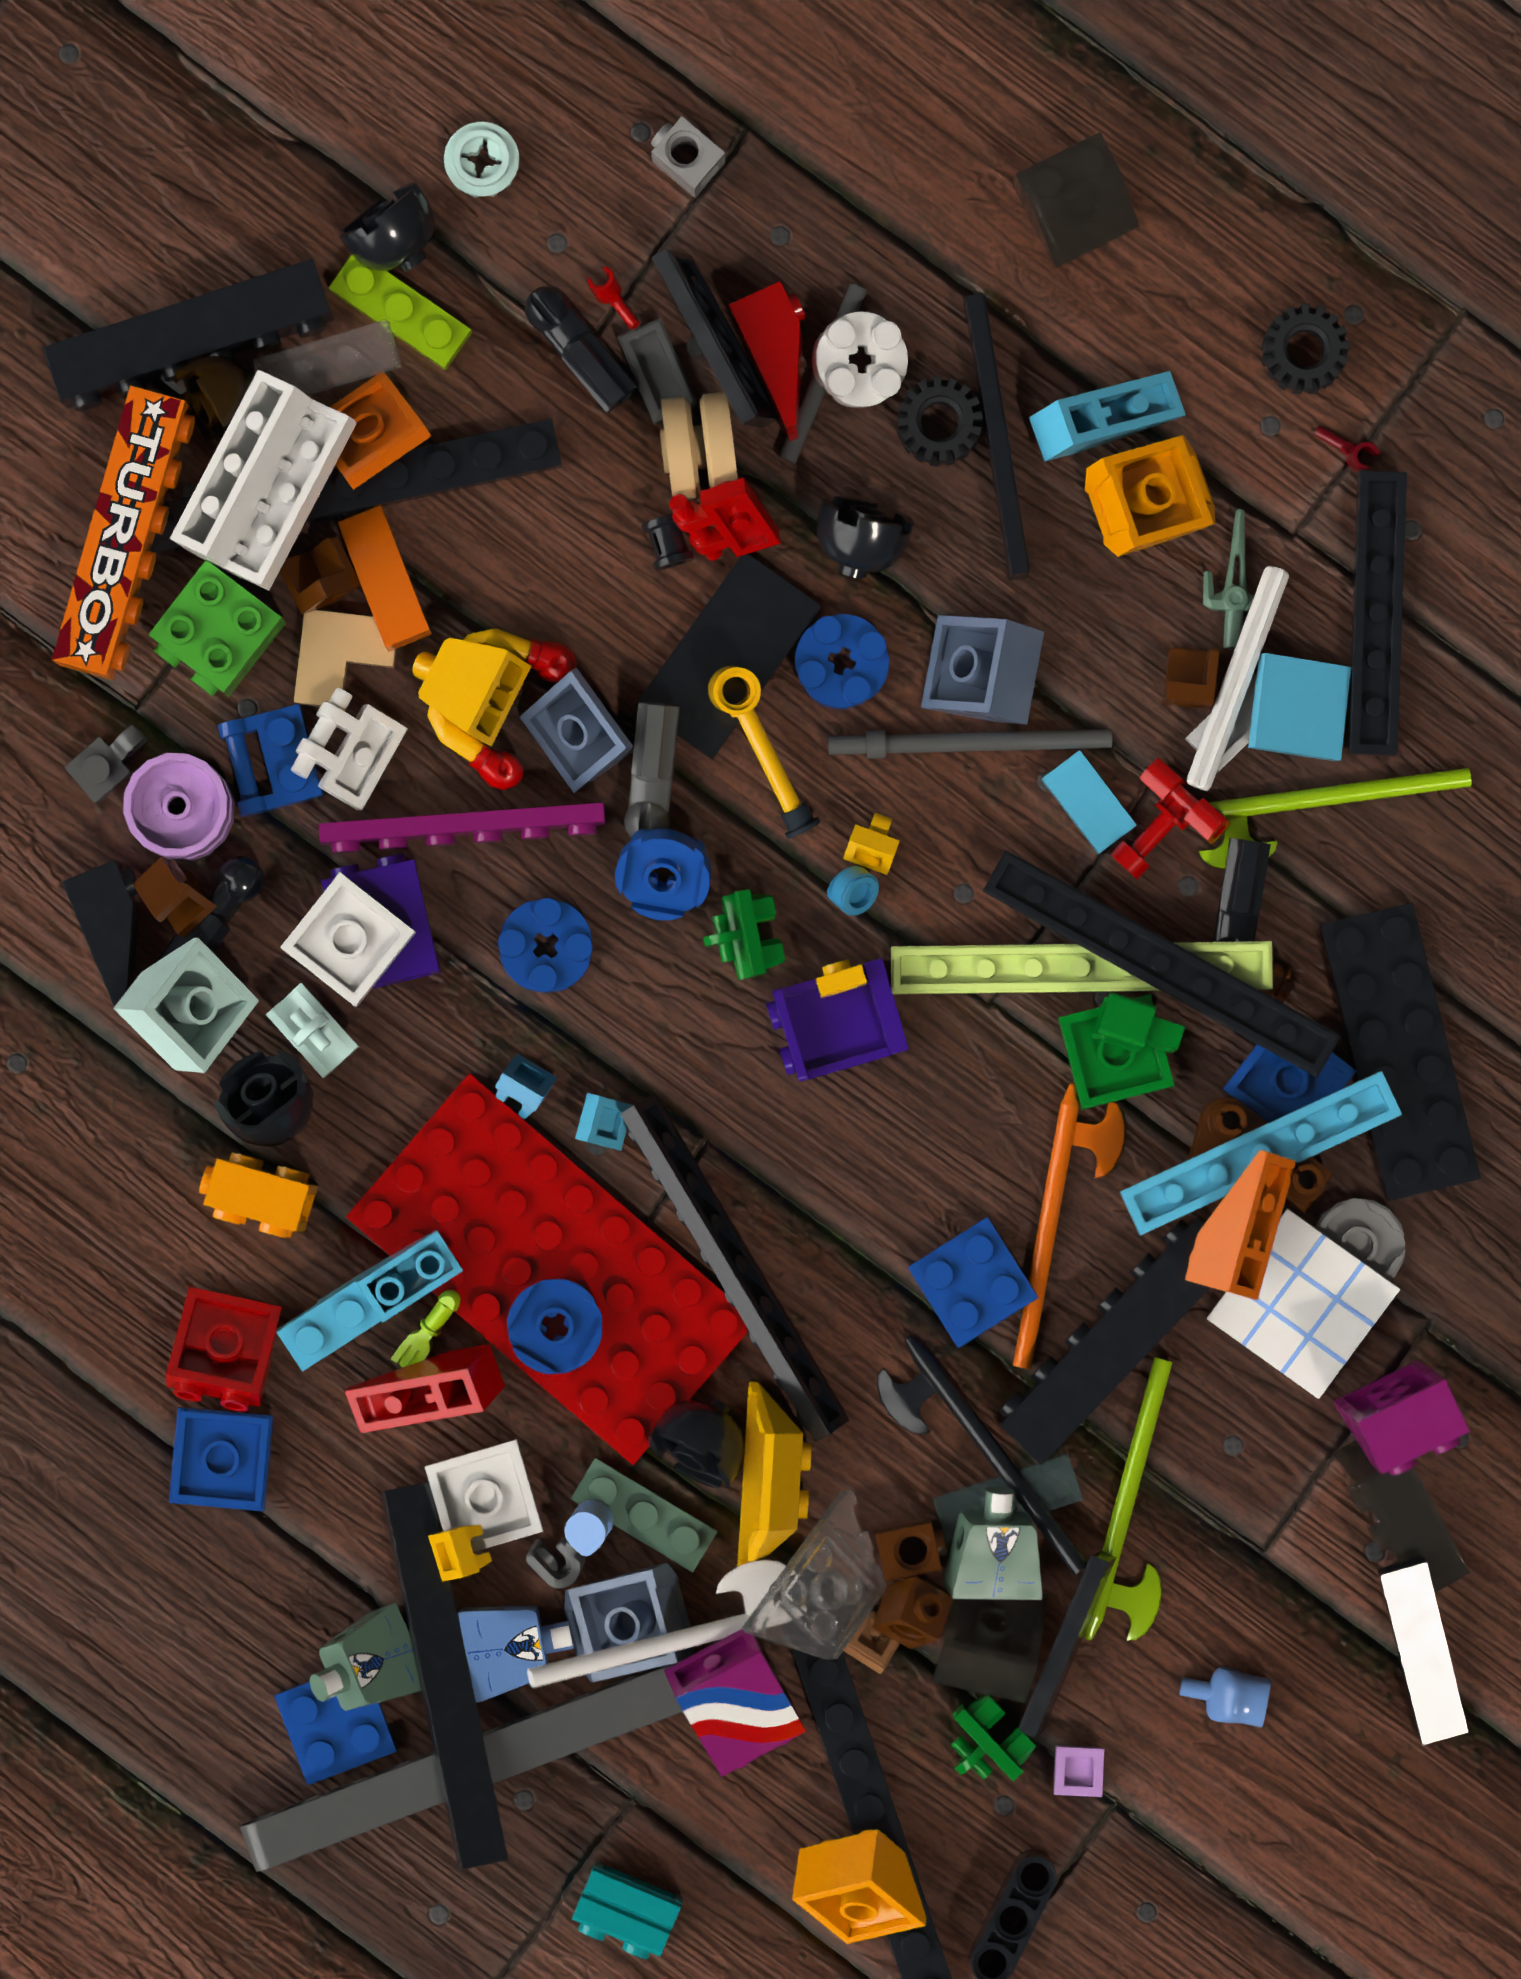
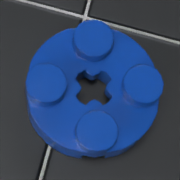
M837 614L821 617L804 632L797 645L795 668L800 684L812 700L827 708L846 710L862 705L878 694L888 674L889 655L885 639L871 623L858 616ZM841 649L850 651L849 658L855 661L856 665L853 670L846 668L843 674L839 675L834 673L835 664L828 661L831 653L839 654Z
M641 829L632 835L631 841L620 852L615 871V883L620 895H622L623 891L625 897L632 902L631 908L637 913L655 920H675L683 917L685 911L692 909L696 905L697 909L706 899L711 881V864L706 856V847L698 838L689 837L681 832L669 829ZM663 867L670 869L675 876H669L667 882L658 881V874L651 871Z
M543 898L526 902L509 915L503 924L498 947L501 963L505 971L517 984L531 991L552 993L564 991L572 987L584 976L592 958L593 941L588 923L574 907L551 898ZM539 934L546 938L554 934L559 939L554 945L555 950L558 952L555 957L550 958L544 954L538 958L533 951L538 946L534 939Z
M566 1279L542 1280L523 1290L513 1302L507 1319L509 1340L516 1356L531 1369L544 1374L568 1373L584 1365L597 1351L603 1335L602 1312L594 1297L581 1285ZM557 1313H561L566 1317L564 1326L569 1331L565 1337L557 1334L553 1340L548 1339L545 1336L547 1327L542 1324L545 1316L554 1318Z

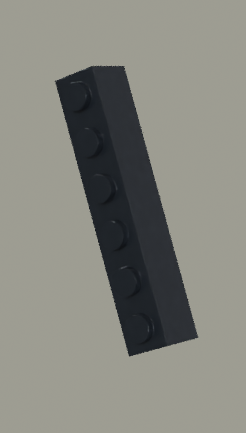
M312 258L45 346L43 350L61 403L67 409L74 407L75 411H85L101 405V397L119 392L121 397L127 396L130 386L146 390L147 382L164 377L165 382L175 381L176 370L194 360L205 356H226L236 360V353L250 348H254L255 352L268 351L282 344L281 338L296 333L299 334L300 338L310 337L327 329L325 324L335 320L317 266Z
M1182 1218L1177 1221L1162 1238L1168 1245L1156 1257L1147 1253L1130 1271V1274L1135 1278L1123 1292L1115 1287L1097 1306L1102 1314L1089 1327L1084 1321L1078 1325L1064 1341L1070 1348L1057 1361L1052 1356L1048 1357L1032 1374L1031 1377L1036 1381L1032 1388L1024 1396L1017 1390L998 1410L1004 1417L997 1424L1040 1465L1058 1449L1210 1289V1287L1185 1280L1190 1254L1193 1251L1197 1234L1204 1226V1223L1198 1218H1192L1188 1223Z

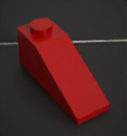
M781 281L729 304V308L738 334L789 442L798 438L802 356L800 321L805 319L806 316L795 292L787 295Z
M490 1344L439 1354L348 1387L344 1392L360 1433L484 1412L503 1390L505 1384Z

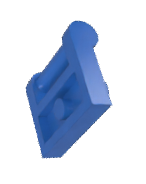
M300 704L247 718L230 720L217 725L220 739H226L241 801L237 803L241 817L252 816L324 797L323 789L318 787L320 778L316 764L307 779L296 775L290 770L299 755L296 753V749L303 738L308 739L309 737ZM258 732L273 790L272 794L265 796L259 795L244 735Z

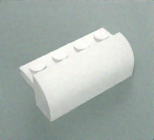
M258 370L170 539L203 560H208L214 566L269 591L357 422L350 416L311 399L297 387Z

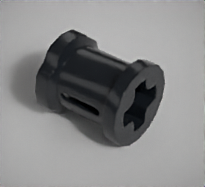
M672 514L650 520L641 525L643 532L648 533L656 557L654 562L656 571L673 568L694 560L693 552L688 551L683 532L673 521Z

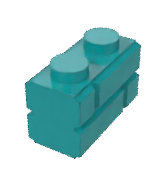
M595 1861L574 1910L572 1920L580 1923L578 1931L591 1938L604 1941L607 1934L624 1941L622 1949L636 1957L648 1959L650 1953L660 1957L681 1909L683 1897Z

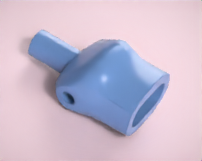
M1219 1667L1214 1671L1210 1682L1182 1677L1179 1695L1205 1700L1206 1713L1211 1720L1229 1724L1240 1723L1262 1728L1270 1693L1271 1678L1249 1675L1229 1667Z

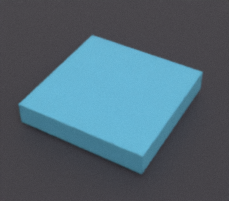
M1269 653L1260 654L1257 665L1248 748L1329 761H1341L1352 667Z

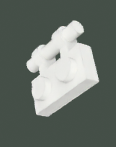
M336 688L329 702L323 701L316 714L319 720L308 739L303 738L296 749V753L299 755L290 770L296 775L307 779L315 764L326 769V772L320 780L318 787L355 810H362L408 728L369 704L363 705L356 718L345 712L353 696L340 688ZM337 727L347 734L334 755L324 749Z

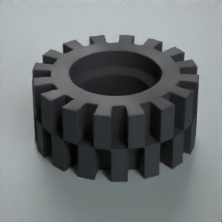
M1301 304L1299 308L1294 309L1292 306L1286 309L1282 315H1278L1273 320L1262 341L1261 350H1263V356L1261 360L1263 366H1267L1268 377L1271 380L1275 378L1279 382V388L1283 390L1286 387L1293 390V394L1301 395L1303 391L1313 394L1317 393L1321 388H1327L1339 376L1346 365L1350 343L1346 341L1345 335L1347 330L1345 326L1340 327L1337 323L1339 318L1334 313L1330 316L1324 312L1326 309L1318 305L1314 309L1310 308V304ZM1300 332H1308L1315 335L1321 341L1323 355L1317 364L1310 367H1302L1290 359L1287 352V344L1293 335Z
M941 376L933 377L931 381L926 382L924 379L918 382L914 389L910 388L905 394V398L901 402L898 411L897 433L899 440H902L904 444L903 448L908 454L911 452L915 456V460L921 463L923 461L929 462L930 466L938 467L939 464L943 463L949 466L960 458L963 460L968 456L970 450L974 449L981 433L983 414L980 411V402L977 396L973 397L970 393L971 389L967 385L961 386L957 384L956 379L950 377L949 380H941ZM943 404L950 407L956 413L958 427L950 437L935 439L927 435L923 430L921 417L924 411L932 405Z

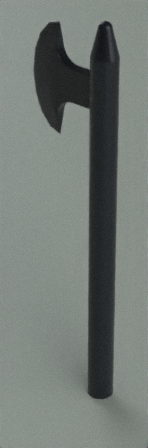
M907 1336L905 1343L914 1363L922 1373L907 1384H899L890 1377L884 1368L881 1369L877 1377V1389L880 1400L888 1414L901 1427L911 1433L920 1435L929 1433L931 1431L923 1421L920 1410L922 1404L937 1392L1006 1486L1015 1491V1498L1072 1574L1075 1576L1080 1573L1088 1564L1086 1559L931 1352L915 1338Z

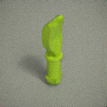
M453 1289L446 1290L438 1297V1301L430 1313L420 1321L421 1329L412 1331L391 1357L393 1362L403 1368L423 1361L428 1357L433 1348L432 1338L441 1334L444 1324L460 1306L461 1298L457 1291Z

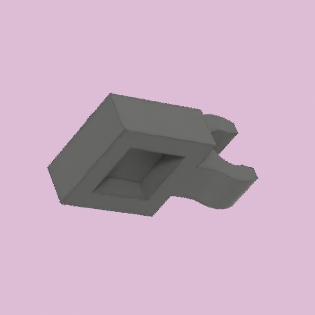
M131 725L111 745L103 737L99 736L64 768L93 802L99 804L133 774L124 762L146 745L149 740L137 726Z

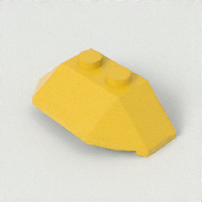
M749 1380L737 1567L751 1561L764 1560L797 1530L798 1518L807 1519L809 1490H800L801 1471H810L812 1443L803 1442V1431L759 1381Z

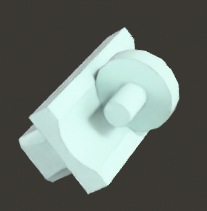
M303 983L295 987L290 994L266 1014L322 1078L330 1074L359 1047Z

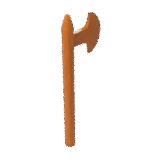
M1075 1083L1069 1084L1059 1108L1029 1273V1281L1040 1298L1023 1308L1013 1366L1025 1369L1032 1368L1072 1145L1088 1148L1094 1153L1096 1157L1094 1178H1100L1113 1170L1120 1159L1125 1142L1124 1117L1115 1102L1108 1103L1105 1116L1101 1122L1094 1125L1076 1122L1079 1102Z

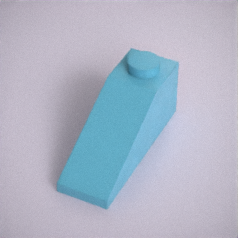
M1167 371L1057 400L1030 416L1029 419L1045 462L1086 451L1179 419L1186 414L1171 372Z

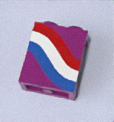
M749 1625L664 1670L675 1699L721 1777L746 1766L754 1759L789 1743L795 1737L806 1732L792 1700L787 1698L767 1663Z

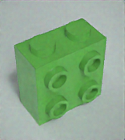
M206 560L148 635L158 643L153 651L174 668L182 661L195 671L190 680L212 697L218 690L227 697H230L286 622L280 615Z

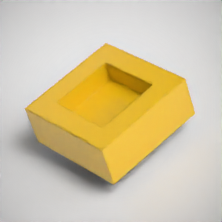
M849 959L822 967L824 976L815 980L821 999L867 984L862 964L851 967Z

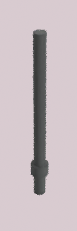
M1111 729L885 735V730H866V735L828 736L829 755L866 754V759L886 758V754L1112 748Z

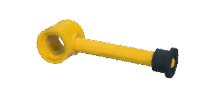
M726 666L719 669L709 681V698L717 709L730 714L732 718H738L784 811L781 817L788 829L785 833L786 838L795 837L815 827L821 822L819 817L813 818L806 802L801 804L754 710L758 706L757 703L761 695V687L757 677L751 671L737 666ZM739 677L745 683L746 694L740 702L730 704L724 699L722 689L728 679Z

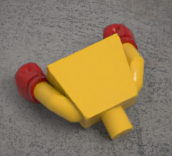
M493 628L467 634L463 640L446 639L437 656L426 651L420 653L414 661L412 671L416 678L424 681L418 692L419 699L429 705L427 717L440 742L468 760V765L476 769L489 786L506 790L516 786L521 781L524 767L520 760L512 753L505 750L496 751L491 747L530 668H534L536 674L541 679L556 683L571 670L575 669L577 662L573 650L563 643L540 641L534 638L527 640Z

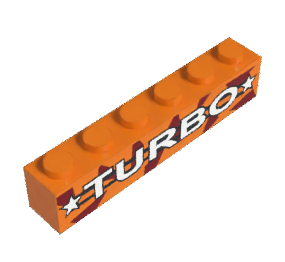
M134 386L129 388L52 656V661L59 666L113 681L116 670L123 671L126 666L130 644L124 642L129 625L136 626L141 615L143 598L138 597L142 579L149 580L155 566L156 553L151 552L155 534L162 535L167 524L169 507L164 506L168 488L175 489L180 478L182 462L177 460L182 442L189 443L194 429L195 416L190 415L191 408L185 400Z

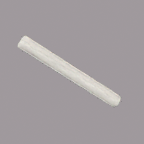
M1267 566L1262 574L1186 779L1187 784L1194 788L1208 791L1214 781L1289 579V573L1281 568Z

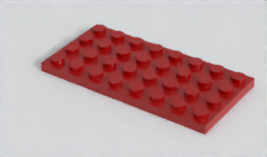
M471 1073L466 1076L346 1215L350 1222L390 1256L438 1230L463 1268V1271L431 1292L439 1297L446 1290L453 1289L457 1291L461 1301L458 1310L455 1312L632 1465L649 1448L648 1436L662 1415L678 1403L689 1401L748 1332V1328L736 1308L732 1307L727 1301L724 1291L528 1122L522 1119L507 1104L497 1099L496 1095ZM566 1279L581 1285L594 1297L602 1312L603 1335L597 1351L588 1362L568 1373L544 1374L531 1369L516 1356L509 1340L507 1319L513 1302L523 1290L542 1280ZM557 1313L554 1318L544 1317L542 1324L547 1327L545 1336L548 1339L553 1340L557 1334L564 1337L567 1335L569 1329L564 1326L566 1317L561 1313Z

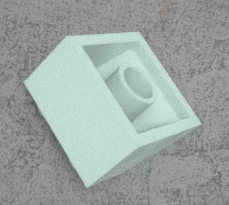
M193 938L142 971L113 1009L174 1070L205 1073L259 1000L199 938Z

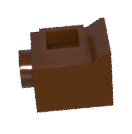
M160 857L132 884L154 918L162 922L167 917L176 933L182 938L187 936L217 907L215 903L204 896L206 892L194 874L174 859L169 863Z

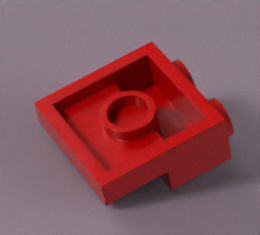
M189 1286L166 1371L167 1387L174 1388V1395L187 1401H201L202 1395L220 1398V1404L233 1411H248L249 1405L260 1407L271 1367V1355L277 1336L276 1331L279 1328L282 1317V1307Z

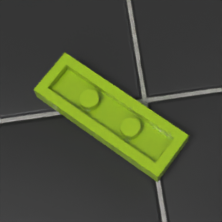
M353 255L350 256L329 286L330 292L445 371L472 334V330L389 272L372 270L359 263Z

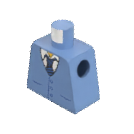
M538 1606L467 1607L460 1609L458 1612L476 1702L485 1701L528 1684V1669L549 1664L548 1654L574 1649L569 1620L542 1626Z

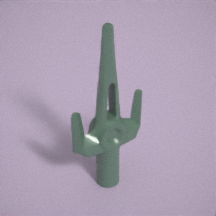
M1243 509L1235 511L1231 551L1224 590L1214 594L1211 571L1204 572L1203 605L1211 611L1225 612L1223 649L1235 650L1243 628L1244 613L1249 612L1254 599V595L1247 591L1245 516ZM1236 556H1239V585L1233 584Z

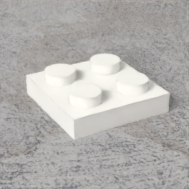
M339 872L280 948L352 1005L358 1007L416 932Z
M517 1439L425 1466L443 1530L481 1524L484 1534L474 1537L470 1541L473 1552L544 1531Z

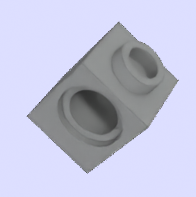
M682 116L674 126L667 122L651 141V145L655 147L651 151L652 162L694 198L697 197L725 164V152ZM680 145H690L697 150L698 156L689 164H680L673 159L672 153Z

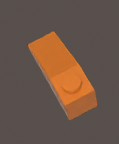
M1259 1150L1198 1232L1189 1258V1266L1185 1277L1186 1281L1258 1301L1296 1161Z

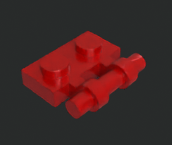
M744 477L734 481H726L718 486L700 491L701 504L697 505L682 494L675 495L669 502V506L673 511V521L681 531L689 533L688 540L693 549L710 561L717 560L722 555L723 549L729 547L736 557H740L781 544L778 526Z

